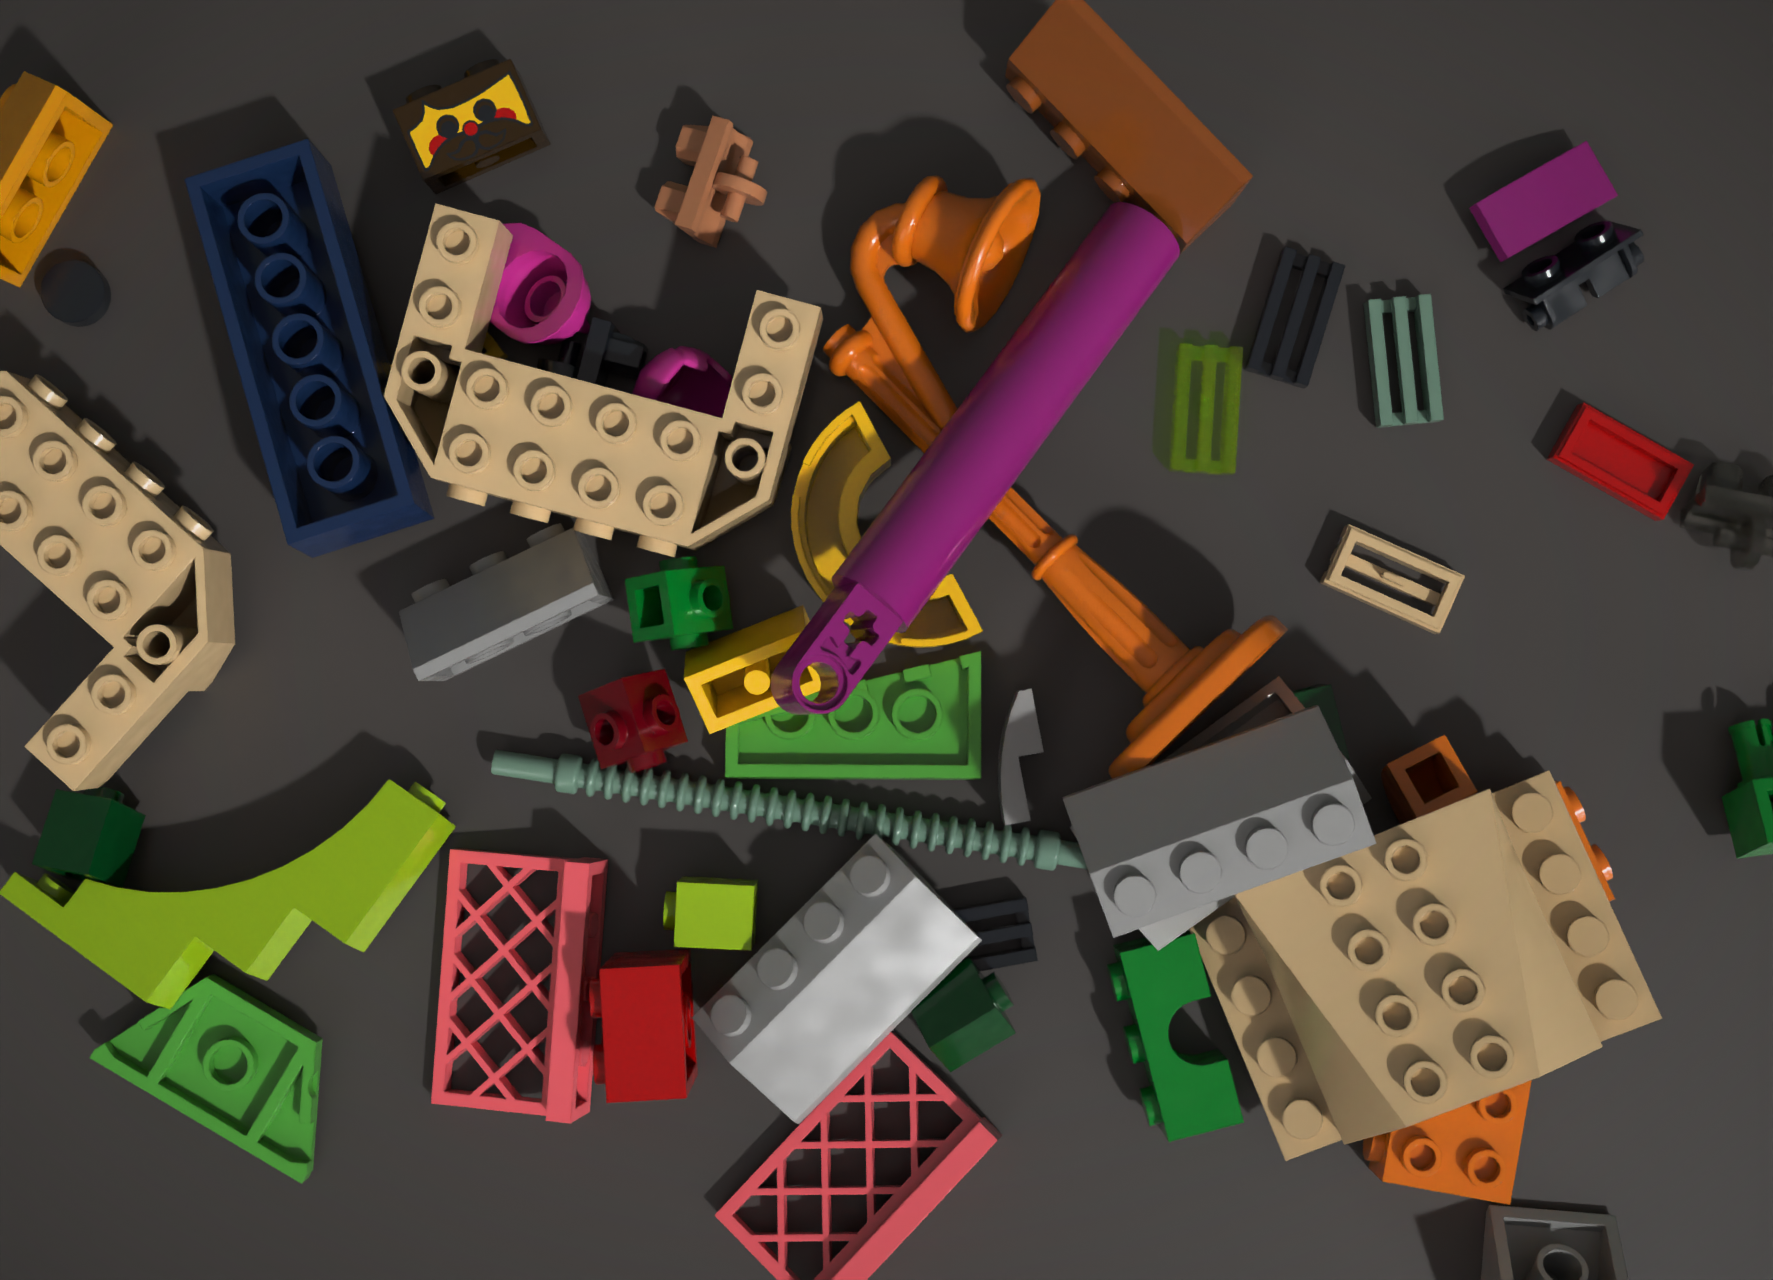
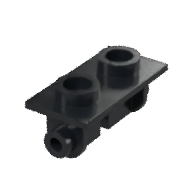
M1600 221L1591 224L1579 231L1574 238L1575 242L1559 253L1539 258L1528 264L1521 272L1522 277L1503 288L1505 294L1529 303L1530 306L1523 310V316L1527 324L1534 331H1538L1543 327L1551 330L1587 306V302L1579 287L1583 282H1586L1593 297L1600 298L1637 274V266L1644 262V256L1634 241L1643 236L1642 230L1611 221Z

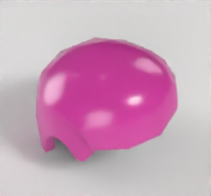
M679 346L675 349L669 348L657 354L640 370L632 394L722 418L733 379L709 354L693 347Z

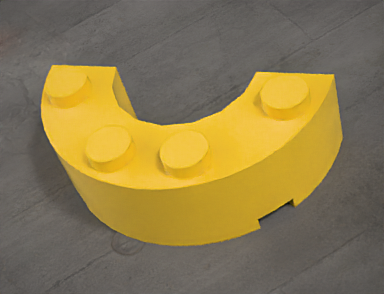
M860 401L832 420L817 437L803 460L794 494L792 495L791 529L794 547L807 580L823 602L835 588L832 583V576L861 539L858 529L860 502L870 483L891 466V458ZM949 574L938 586L909 628L903 633L895 632L888 644L913 648L937 647L968 639L983 632V629L954 575ZM848 618L844 619L843 622L851 627L854 621Z

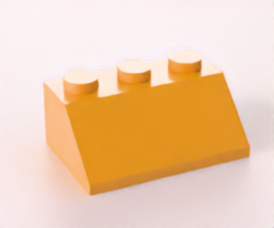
M26 71L22 73L17 84L8 87L0 98V279L19 288L22 286L113 127L112 123L66 90Z

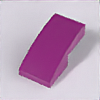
M1585 141L1487 196L1469 209L1501 263L1560 228L1617 197L1618 194L1590 145Z

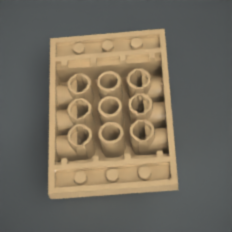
M1550 770L1494 793L1487 789L1374 835L1377 844L1235 894V897L1190 928L1196 935L1201 958L1285 1161L1340 1140L1343 1141L1344 1145L1406 1128L1539 1078L1602 1048V1041L1662 1019Z

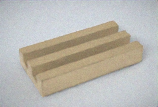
M1345 525L1340 535L1339 545L1334 549L1330 558L1331 563L1328 570L1324 571L1320 583L1428 632L1440 634L1465 575L1355 526ZM1354 545L1361 546L1444 583L1445 586L1442 593L1435 592L1352 555L1351 552ZM1344 568L1351 569L1434 606L1435 609L1432 616L1341 576Z

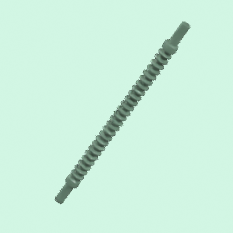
M496 749L492 760L491 773L494 775L554 784L555 790L561 793L575 794L579 788L585 789L588 797H592L595 791H602L606 800L611 799L613 794L618 793L625 803L630 801L631 796L639 797L640 804L643 806L648 804L649 799L657 800L659 808H664L667 802L675 803L677 811H682L685 805H691L694 808L695 814H700L703 808H709L712 811L713 817L719 816L721 811L729 812L730 819L735 820L739 814H746L750 823H753L757 816L765 818V823L768 826H771L775 819H780L783 821V826L787 829L791 827L793 822L801 823L803 831H808L810 825L819 826L821 834H826L828 828H835L839 837H843L846 831H853L857 840H861L864 834H877L880 838L890 837L891 843L894 846L899 844L900 839H905L909 841V846L912 849L917 847L918 842H923L927 844V849L930 852L935 850L936 845H942L945 847L947 854H952L954 848L963 849L965 857H969L972 851L981 852L983 860H987L990 854H997L1001 863H1005L1008 857H1015L1019 866H1023L1026 860H1032L1035 868L1049 871L1055 870L1057 865L1088 869L1079 843L1061 840L1060 834L1055 831L1042 829L1035 836L1030 835L1028 827H1023L1020 833L1012 832L1011 825H1004L1003 830H996L991 821H988L985 827H977L976 821L973 818H970L967 824L962 825L958 823V818L955 815L950 817L949 822L941 821L938 813H933L931 819L922 818L920 810H915L913 816L904 815L902 807H898L895 813L886 812L884 804H880L877 810H870L866 801H862L859 807H852L848 798L843 799L841 804L832 803V797L829 795L824 798L823 802H818L814 799V794L811 792L807 794L805 799L797 798L795 790H790L787 796L779 795L777 787H772L769 793H763L759 784L753 785L752 790H745L741 781H737L734 787H727L723 778H719L716 784L707 783V777L702 775L697 782L689 780V774L686 772L681 774L680 779L672 778L670 770H664L662 776L654 775L653 768L646 769L644 773L635 772L630 774L628 766L626 770L618 769V765L601 769L597 758L592 759L590 764H585L580 755L563 753L559 759Z

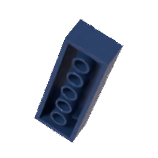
M305 139L185 178L184 180L287 544L314 558L435 519L415 450L384 398L391 367L331 164L309 139Z

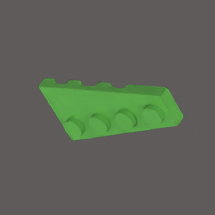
M981 651L932 665L925 664L905 669L899 673L870 680H860L846 701L838 709L830 713L795 715L786 712L781 707H777L726 728L725 777L727 779L980 780ZM819 692L805 696V698L812 702Z

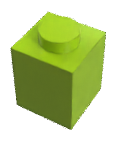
M681 877L677 881L676 892L666 891L664 900L663 927L664 930H674V947L751 951L755 944L758 880Z

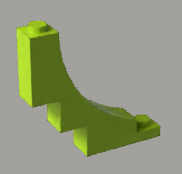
M389 779L366 807L341 830L319 846L280 868L249 880L218 888L188 892H146L117 888L85 879L76 892H74L49 874L44 873L38 881L14 872L0 890V895L143 1001L171 1010L214 951L243 972L268 981L311 921H314L344 944L364 953L456 826L439 814L446 803L417 782H414L410 789L406 791Z

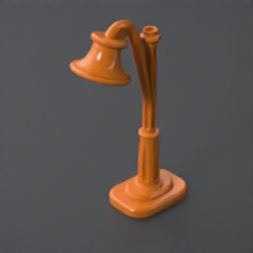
M937 175L927 176L915 186L906 203H895L875 211L859 227L852 243L850 272L856 290L870 312L871 317L860 331H856L850 324L841 327L826 342L823 352L830 358V371L838 377L847 375L924 453L958 408L885 284V273L893 265L909 267L917 262L936 272L950 286L954 294V314L961 329L965 333H972L983 328L996 314L1009 293L1022 267L1033 238L1039 215L1041 193L1035 179L1031 177L1010 183L995 197L967 198L948 192V187L942 177ZM1012 487L989 517L1035 565L1031 572L1032 578L1037 581L1042 579L1095 642L1146 693L1142 700L1145 706L1144 709L1126 728V736L1130 741V745L1109 766V775L1112 779L1149 766L1156 761L1288 630L1275 616L1266 615L1253 623L1242 634L1235 630L1227 629L1205 648L1195 646L1190 650L1140 599L1077 546L1078 538L1076 535L1069 534L1062 538Z

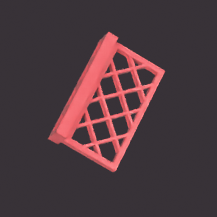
M462 848L450 849L431 1104L546 1116L545 1121L569 1124L590 1112L593 1048L595 1045L597 1018L591 1017L589 986L592 978H598L599 969L601 968L609 859L589 857L577 859ZM468 864L487 865L503 885L482 906L476 902L466 889ZM505 867L523 869L512 877ZM536 870L557 871L556 900L540 912L519 885ZM510 894L531 919V922L508 941L488 917L487 913ZM465 907L470 916L463 922ZM555 913V924L553 928L547 919ZM476 923H478L498 948V951L477 970L461 952L462 936ZM538 928L552 945L553 951L552 963L536 976L515 948ZM504 957L527 984L506 1004L500 1001L482 978ZM461 972L466 979L459 985V973ZM551 976L549 992L543 985V982ZM470 987L475 989L494 1013L473 1033L468 1030L456 1015L457 1000ZM532 992L548 1010L547 1027L533 1040L510 1013ZM499 1021L522 1048L500 1069L477 1041ZM456 1035L461 1043L454 1049ZM546 1040L544 1055L538 1046ZM466 1050H468L489 1077L475 1091L451 1089L453 1062ZM527 1056L543 1074L542 1099L522 1097L505 1076ZM496 1085L502 1094L486 1092Z
M892 1030L800 1123L714 1216L777 1280H801L788 1267V1242L823 1241V1270L813 1280H868L1001 1138L1002 1134L985 1117L982 1118ZM889 1049L909 1067V1093L874 1094L873 1066ZM918 1076L935 1093H918ZM864 1077L865 1094H848ZM910 1101V1139H875L874 1102ZM918 1101H944L963 1121L946 1139H919ZM839 1102H865V1140H830V1112ZM820 1124L821 1140H805ZM920 1147H937L920 1166ZM831 1148H866V1185L831 1186ZM875 1148H911V1176L903 1185H876ZM795 1149H821L822 1186H787V1158ZM777 1169V1186H761ZM867 1194V1223L860 1231L832 1232L831 1195ZM876 1194H893L876 1212ZM752 1195H777L778 1232H754L736 1212ZM787 1195H822V1232H788ZM832 1241H849L832 1258ZM764 1242H778V1256Z

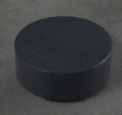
M67 260L54 265L46 273L41 284V300L46 310L53 317L70 326L84 327L96 323L105 315L111 302V290L105 276L83 261Z

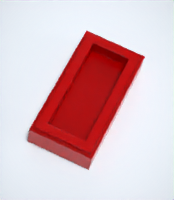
M1586 403L1576 406L1546 459L1654 521L1664 520L1694 466L1691 462Z

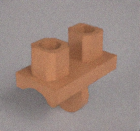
M712 115L709 126H682L675 146L676 157L684 164L694 166V170L688 186L667 181L661 186L655 204V211L674 223L700 244L717 248L726 220L737 223L744 203L762 206L768 192L760 185L752 182L759 163L757 160L748 157L753 141L733 128L734 124L730 120Z

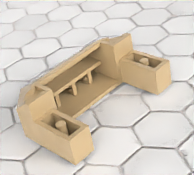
M435 203L385 388L384 398L430 478L449 484L446 496L480 506H485L488 495L512 501L511 514L548 523L551 512L576 518L574 531L607 540L612 539L614 529L639 535L637 548L670 557H675L677 546L696 551L774 506L792 449L790 440L823 321L821 307L756 290L722 418L482 354V349L513 235L499 220Z
M0 371V545L114 647L24 747L73 791L101 788L188 691H205L234 647L235 627L231 553L211 536L214 530L204 519L184 505L179 507L162 492L165 486L155 475L137 462L131 464L114 449L117 444L116 441L106 431L88 418L82 420L65 404L68 398L51 382L38 374L32 379H28L8 371Z

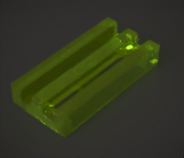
M1188 343L1178 344L1170 472L1217 475L1235 474L1243 347L1230 346L1229 348H1219L1218 345L1192 346V344ZM1191 360L1202 361L1196 460L1185 459ZM1217 362H1226L1220 461H1211Z

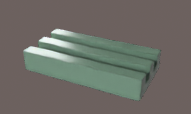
M1422 294L1406 298V296L1393 297L1390 300H1381V298L1367 300L1363 303L1376 428L1434 423L1444 420L1431 294ZM1408 312H1414L1424 410H1417ZM1384 314H1392L1402 408V412L1392 413L1382 316Z

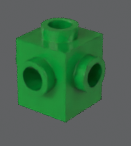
M697 556L680 557L659 561L660 572L625 579L633 643L669 639L671 651L709 646L708 633L733 629L730 595L727 588L724 565L698 568Z

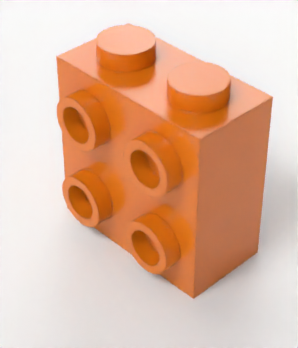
M1532 1080L1409 1127L1363 1139V1157L1365 1160L1370 1161L1369 1169L1382 1182L1510 1205Z

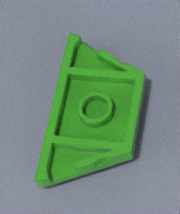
M212 974L185 990L171 1010L159 1007L121 1034L94 1049L89 1057L302 1184L312 1173L323 1038L217 975Z

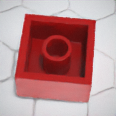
M691 948L615 953L599 969L598 978L590 980L589 986L591 1017L602 1018L603 1030L601 1044H595L593 1048L595 1084L606 1085V1103L685 1099L688 1097L698 1075L695 1021L692 1019L695 1013Z

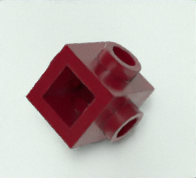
M665 669L623 677L578 695L601 769L627 763L630 774L646 770L667 762L664 750L688 742L679 708Z

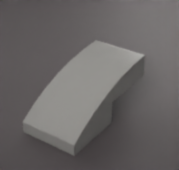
M1032 688L1015 690L1002 729L997 777L1001 819L1004 825L1031 821L1019 757L1044 752Z

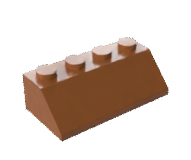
M1055 0L1008 59L1005 77L1010 82L1006 87L1013 99L1028 113L1032 114L1037 109L1054 127L1050 133L1058 146L1073 159H1077L1081 155L1098 172L1094 179L1108 198L1115 203L1126 201L1141 207L1163 222L1175 236L1180 248V254L1233 205L1253 177L1238 159L1084 0Z

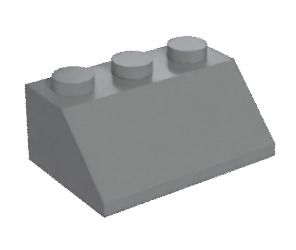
M561 523L552 525L528 537L526 540L530 548L507 559L504 551L491 554L470 565L469 569L473 576L450 586L447 579H441L413 592L411 596L415 604L400 610L399 615L412 669L418 681H446L615 600L584 534L574 531L573 528L565 531Z

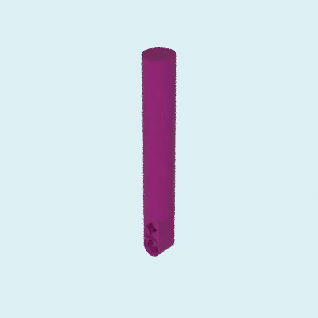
M1125 202L1113 203L1106 209L832 576V583L835 588L772 673L771 692L774 700L783 710L795 715L826 714L835 711L846 701L895 632L903 633L909 628L1180 255L1178 242L1168 227L1157 217L1141 207ZM851 618L854 621L850 629L843 622L844 619ZM850 631L852 636L856 638L855 642L845 643L844 640ZM807 666L812 667L818 673L821 682L819 694L812 702L802 694L799 683L800 676Z

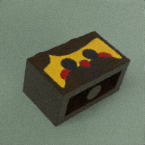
M491 59L475 64L466 70L464 79L444 88L440 85L422 87L406 97L407 104L393 109V113L420 175L435 194L551 145L523 79L511 59L501 63L497 59Z

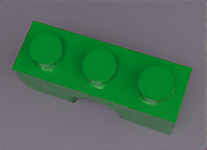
M1189 929L1159 951L1146 937L1113 945L1117 962L1107 964V970L1116 1001H1128L1133 1024L1123 1026V1032L1132 1063L1143 1062L1149 1086L1139 1088V1093L1149 1127L1160 1124V1128L1168 1142L1244 1123L1229 1062L1219 1049H1214L1199 1054H1185L1172 1048L1169 1041V1024L1175 1012L1189 1002L1211 997L1195 933Z

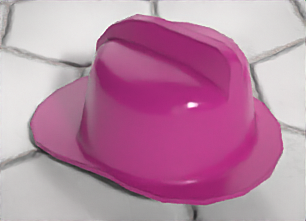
M523 223L503 224L513 235L490 323L510 338L524 344H557L572 337L576 332L588 334L591 325L586 318L590 311L592 299L581 264L571 253L537 229Z

